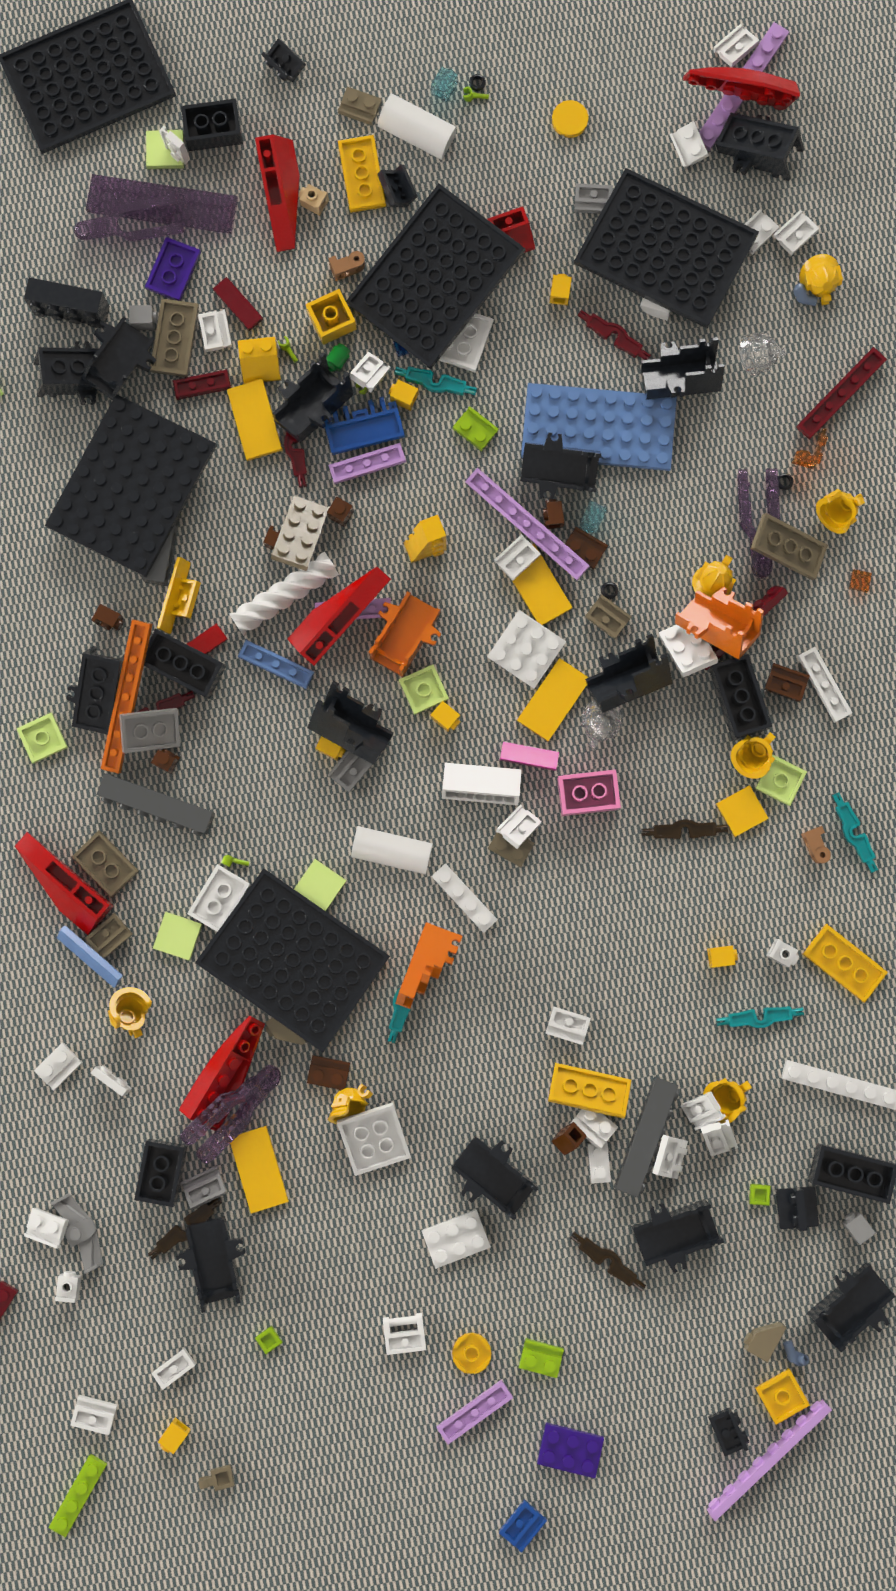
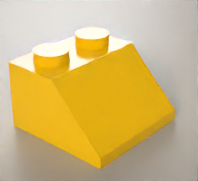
M275 337L238 341L244 384L263 379L264 382L281 380Z

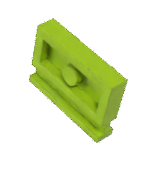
M470 406L453 426L454 431L481 452L499 431L495 425Z
M525 1338L518 1367L557 1378L564 1348Z

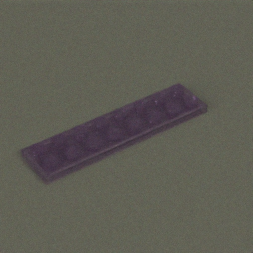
M92 174L86 211L89 213L232 234L238 197L235 195Z

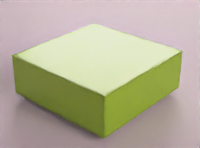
M750 1184L749 1204L770 1206L771 1186Z
M272 1325L255 1337L265 1354L283 1342Z

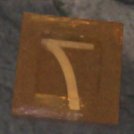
M853 569L849 589L868 592L872 573Z

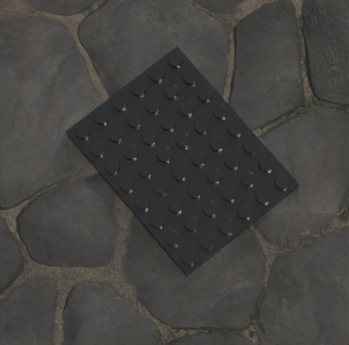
M133 0L122 1L0 54L2 68L41 154L176 96Z
M625 168L577 254L574 264L708 329L752 248L759 231Z
M438 183L349 296L346 303L431 370L526 250L522 245Z
M116 395L49 516L45 527L147 577L217 444L124 397Z
M263 868L195 964L323 1053L390 956Z

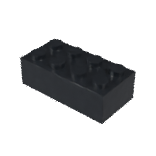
M30 277L28 279L24 300L34 315L38 317L50 316L58 321L63 319L70 320L74 324L85 323L93 328H99L101 322L106 323L110 306L103 292Z
M156 628L149 640L144 662L145 667L210 699L227 666Z
M749 654L743 655L740 659L733 658L714 664L709 668L732 741L769 730L772 727Z
M817 1143L808 1182L890 1204L896 1180V1164Z

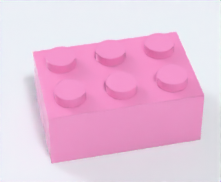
M616 769L563 775L557 778L562 816L613 811L621 808Z

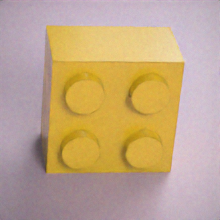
M340 289L305 304L307 313L323 345L357 330L356 321Z

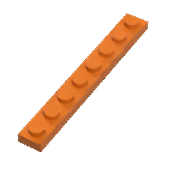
M135 619L131 622L101 764L102 770L117 774L121 773L125 753L122 752L119 714L134 713L153 625Z

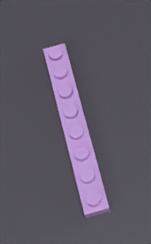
M774 22L743 68L764 72L787 38L789 31ZM724 95L699 133L708 151L711 150L718 140L730 113H736L744 100L740 99L739 96Z
M476 468L465 481L467 485L577 581L588 570L590 566L479 468Z
M823 1399L820 1402L816 1401L806 1415H801L796 1420L794 1427L785 1430L781 1435L782 1438L777 1443H772L762 1457L759 1456L753 1461L752 1467L742 1471L738 1476V1480L733 1485L729 1484L726 1486L723 1494L719 1498H714L709 1503L707 1511L714 1521L723 1515L832 1411Z

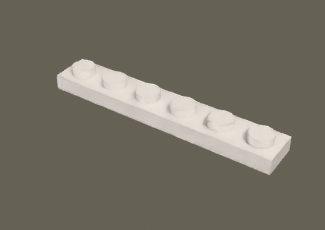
M785 1060L781 1079L896 1110L895 1089Z

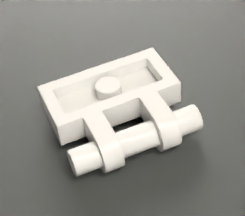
M663 1135L652 1173L678 1179L679 1173L683 1169L681 1165L684 1155H687L688 1149L686 1147L688 1141Z

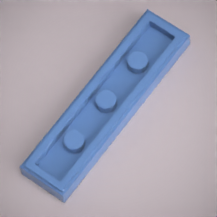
M245 640L238 655V658L306 690L315 673L248 640Z
M63 926L60 929L57 939L115 988L119 984L122 974L67 926Z

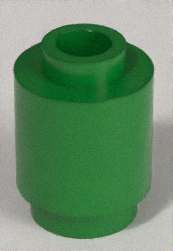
M338 343L326 357L328 368L331 372H340L349 359L351 351L345 345Z

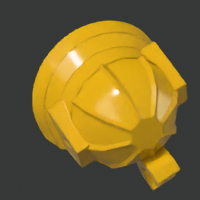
M819 254L811 257L804 263L799 274V281L805 286L806 291L810 290L816 297H821V305L823 306L830 304L829 302L832 301L830 294L835 291L837 286L842 285L843 277L840 265L834 257L828 254Z
M836 489L816 503V513L821 523L827 529L837 534H843L847 532L850 525L857 521L855 516L858 513V506L864 504L865 499L861 493L853 497L851 493L841 492V490Z
M726 554L722 562L713 561L709 564L705 561L704 565L693 576L692 586L694 591L698 590L712 598L714 593L725 587L727 588V594L725 595H730L736 582L732 575L733 571L728 567L733 558Z
M771 732L764 739L758 736L751 738L747 735L744 740L736 743L731 750V762L734 768L748 778L757 779L765 776L775 760L772 756L773 749L770 743L776 737Z
M126 987L119 989L112 995L109 1003L110 1010H108L111 1025L115 1029L120 1027L123 1030H128L131 1036L134 1035L135 1038L142 1036L140 1027L143 1026L145 1014L148 1013V1009L152 1005L151 999L144 991L138 988Z
M724 1078L719 1082L709 1083L705 1087L703 1095L711 1091L721 1107V1113L726 1115L725 1118L718 1122L723 1124L728 1119L729 1123H731L747 1110L745 1107V1102L747 1101L745 1092L752 1089L748 1081L738 1085L736 1082H728Z
M363 1084L359 1085L358 1090L355 1088H345L339 1091L331 1105L333 1109L328 1121L337 1124L339 1119L364 1112L365 1107L369 1104L365 1099H369L373 1093L369 1090L364 1093L367 1087Z

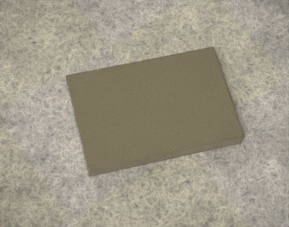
M100 830L72 856L74 861L110 898H113L140 872Z

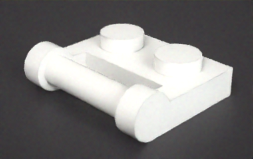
M416 1313V1316L392 1319L383 1317L387 1355L426 1350L422 1313ZM417 1324L418 1327L415 1330L390 1331V1327Z

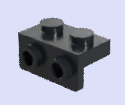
M279 38L268 53L262 52L261 54L265 58V64L271 69L275 68L278 71L277 75L283 81L289 80L294 82L306 66V63Z
M400 164L395 170H380L377 174L391 207H408L417 198L416 191L404 164Z
M729 1407L708 1416L724 1456H728L741 1449H744V1451L748 1450L746 1444L749 1443L745 1431L741 1432L738 1426L741 1424L737 1412L733 1413Z

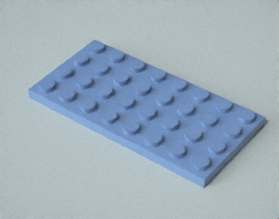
M528 383L521 458H523L525 442L545 444L548 432L552 433L551 439L553 441L558 439V434H562L563 447L600 451L601 458H599L598 465L670 471L677 396L675 398L667 397L646 400L645 393Z

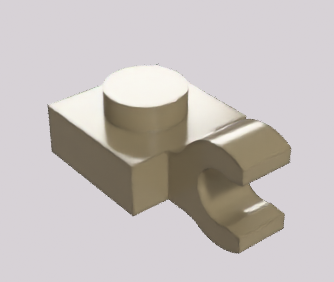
M231 1464L211 1469V1476L200 1477L198 1481L200 1489L214 1486L215 1491L235 1486Z

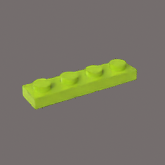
M92 1454L88 1456L48 1528L66 1538L107 1466L106 1462Z

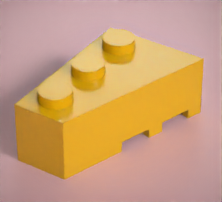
M438 515L420 521L413 529L414 535L413 533L408 536L409 540L403 542L411 563L432 555L434 557L440 556L447 550L446 534Z

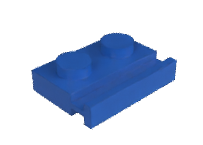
M524 1499L501 1527L499 1534L522 1553L547 1522V1518L542 1516L537 1509Z

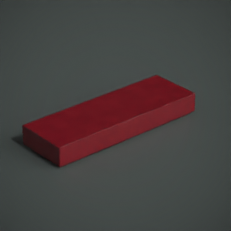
M227 277L212 288L215 294L248 331L252 330L263 320L258 311Z
M227 369L172 380L177 400L231 388Z

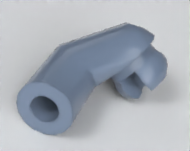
M802 283L796 284L793 292L797 301L801 304L816 306L818 297L808 295Z
M792 1340L783 1343L789 1362L801 1367L809 1363V1357L796 1351Z

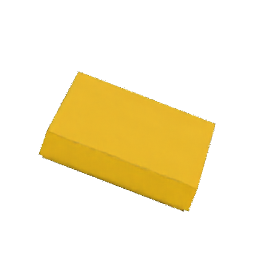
M750 785L716 803L734 837L769 819Z
M789 1368L755 1387L775 1425L810 1406Z

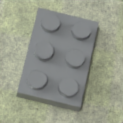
M177 708L119 714L123 753L180 747Z

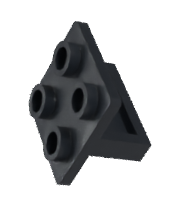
M814 1186L776 1189L780 1229L796 1228L799 1231H807V1227L819 1226L816 1189Z

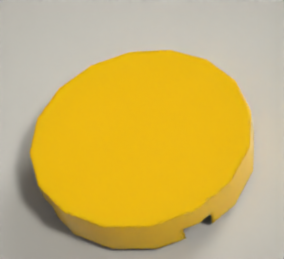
M563 101L553 110V128L559 135L562 134L567 138L577 137L587 127L588 112L584 105L578 101Z
M466 1333L460 1336L454 1343L452 1350L453 1362L463 1373H480L490 1363V1344L480 1334Z

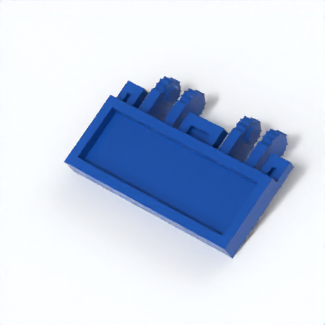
M379 397L382 412L375 413L374 402L372 399L368 400L371 414H368L367 408L353 411V419H350L348 407L343 406L346 420L341 422L338 419V412L335 411L333 413L335 423L332 424V421L329 423L328 420L324 421L332 455L404 438L405 434L396 401L389 402V410H387L384 397Z

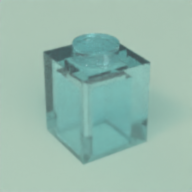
M441 67L431 83V94L447 102L458 85V75L452 69Z
M590 501L580 522L582 529L588 533H597L608 508Z

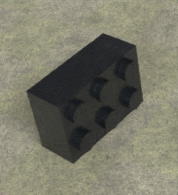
M236 98L181 106L185 141L189 152L243 144Z
M155 1139L145 1141L134 1200L174 1207L177 1204L188 1145Z

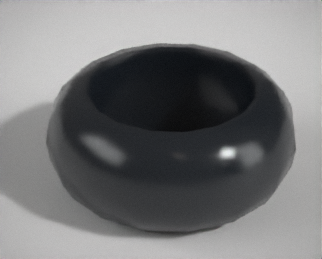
M480 74L472 75L469 80L470 88L474 91L483 90L486 85L485 78ZM475 79H479L482 81V84L475 86L472 82Z
M782 473L776 479V484L781 490H789L793 486V477L788 473ZM783 477L788 478L790 484L783 486L780 483V479Z
M606 582L601 587V593L607 599H613L618 594V587L613 582ZM612 586L615 589V593L607 595L604 588Z

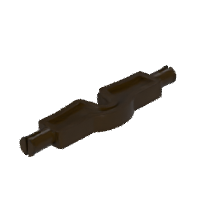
M689 819L678 820L673 824L654 825L653 828H641V832H649L641 833L642 837L653 836L654 839H680L683 827L688 829L689 838L691 839L716 836L717 833H728V829H721L728 828V824L716 825L715 822L696 823Z
M218 1197L209 1204H203L188 1214L184 1221L187 1225L207 1220L214 1214V1209L222 1203V1200H219L220 1198ZM175 1225L156 1243L157 1246L148 1253L149 1257L153 1260L161 1252L163 1254L168 1252L177 1243L187 1241L186 1231L182 1230L179 1225Z
M575 1231L572 1233L573 1235L570 1236V1239L579 1244L578 1248L597 1265H601L607 1258L611 1259V1264L607 1269L610 1275L621 1280L629 1287L631 1285L635 1286L641 1292L645 1289L646 1284L637 1279V1274L625 1266L613 1250L601 1248L588 1237L582 1238Z

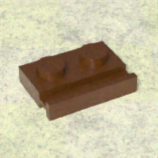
M578 527L574 528L565 543L593 570L608 547L607 544Z
M773 663L764 690L800 703L810 675Z
M312 1055L307 1083L343 1090L346 1088L351 1062Z

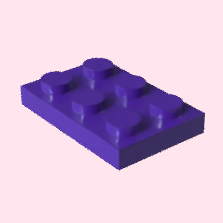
M166 237L145 284L146 290L172 300L181 301L201 255V250Z
M546 1422L537 1464L596 1478L604 1436Z

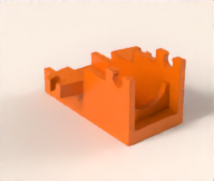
M725 587L714 593L712 598L697 590L695 598L681 613H676L675 624L685 629L687 634H694V638H701L731 656L740 659L761 634L764 610L758 608L754 611L752 609L753 604L747 602L743 605L734 600L735 593L731 591L730 595H725L727 594V588Z
M408 591L399 606L384 602L383 607H387L389 610L387 613H383L380 610L378 615L387 623L381 634L376 638L374 646L369 650L371 660L401 677H404L422 644L426 643L435 646L437 641H433L431 637L437 635L440 638L441 633L433 627L441 610L412 596Z
M425 923L395 1004L410 1009L416 992L421 995L425 994L430 978L438 980L444 962L452 965L454 958L449 957L448 953L456 955L458 946L453 945L452 942L457 941L460 943L461 935L430 923Z

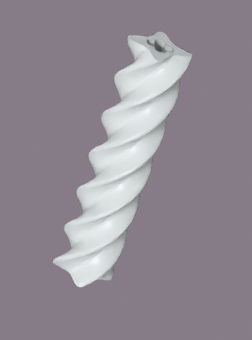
M323 552L315 561H310L307 571L300 569V571L290 573L286 576L284 582L273 584L268 592L257 594L252 602L242 604L236 613H229V615L244 636L247 630L259 627L263 620L273 618L279 609H286L292 605L295 599L304 598L310 589L321 587L325 583L326 578H334L339 574L327 554Z

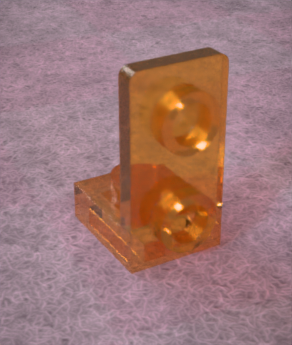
M823 428L819 433L813 455L805 450L796 451L791 463L814 469L816 464H820L823 453H820L822 446L825 447L828 436L825 435L827 429Z

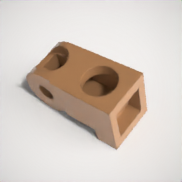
M353 251L349 256L338 260L336 256L328 258L335 281L359 273L365 267V258L360 251Z
M822 826L801 834L811 859L818 864L826 863L831 858V852L825 847L821 838V834L825 833Z

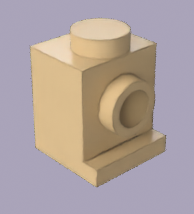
M310 184L306 188L302 187L298 195L300 205L319 216L329 201L328 192H323Z

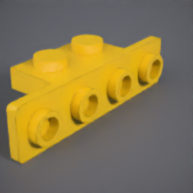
M177 557L162 612L158 620L157 629L167 634H171L176 617L191 619L201 585L196 580L187 579L191 563L182 557Z

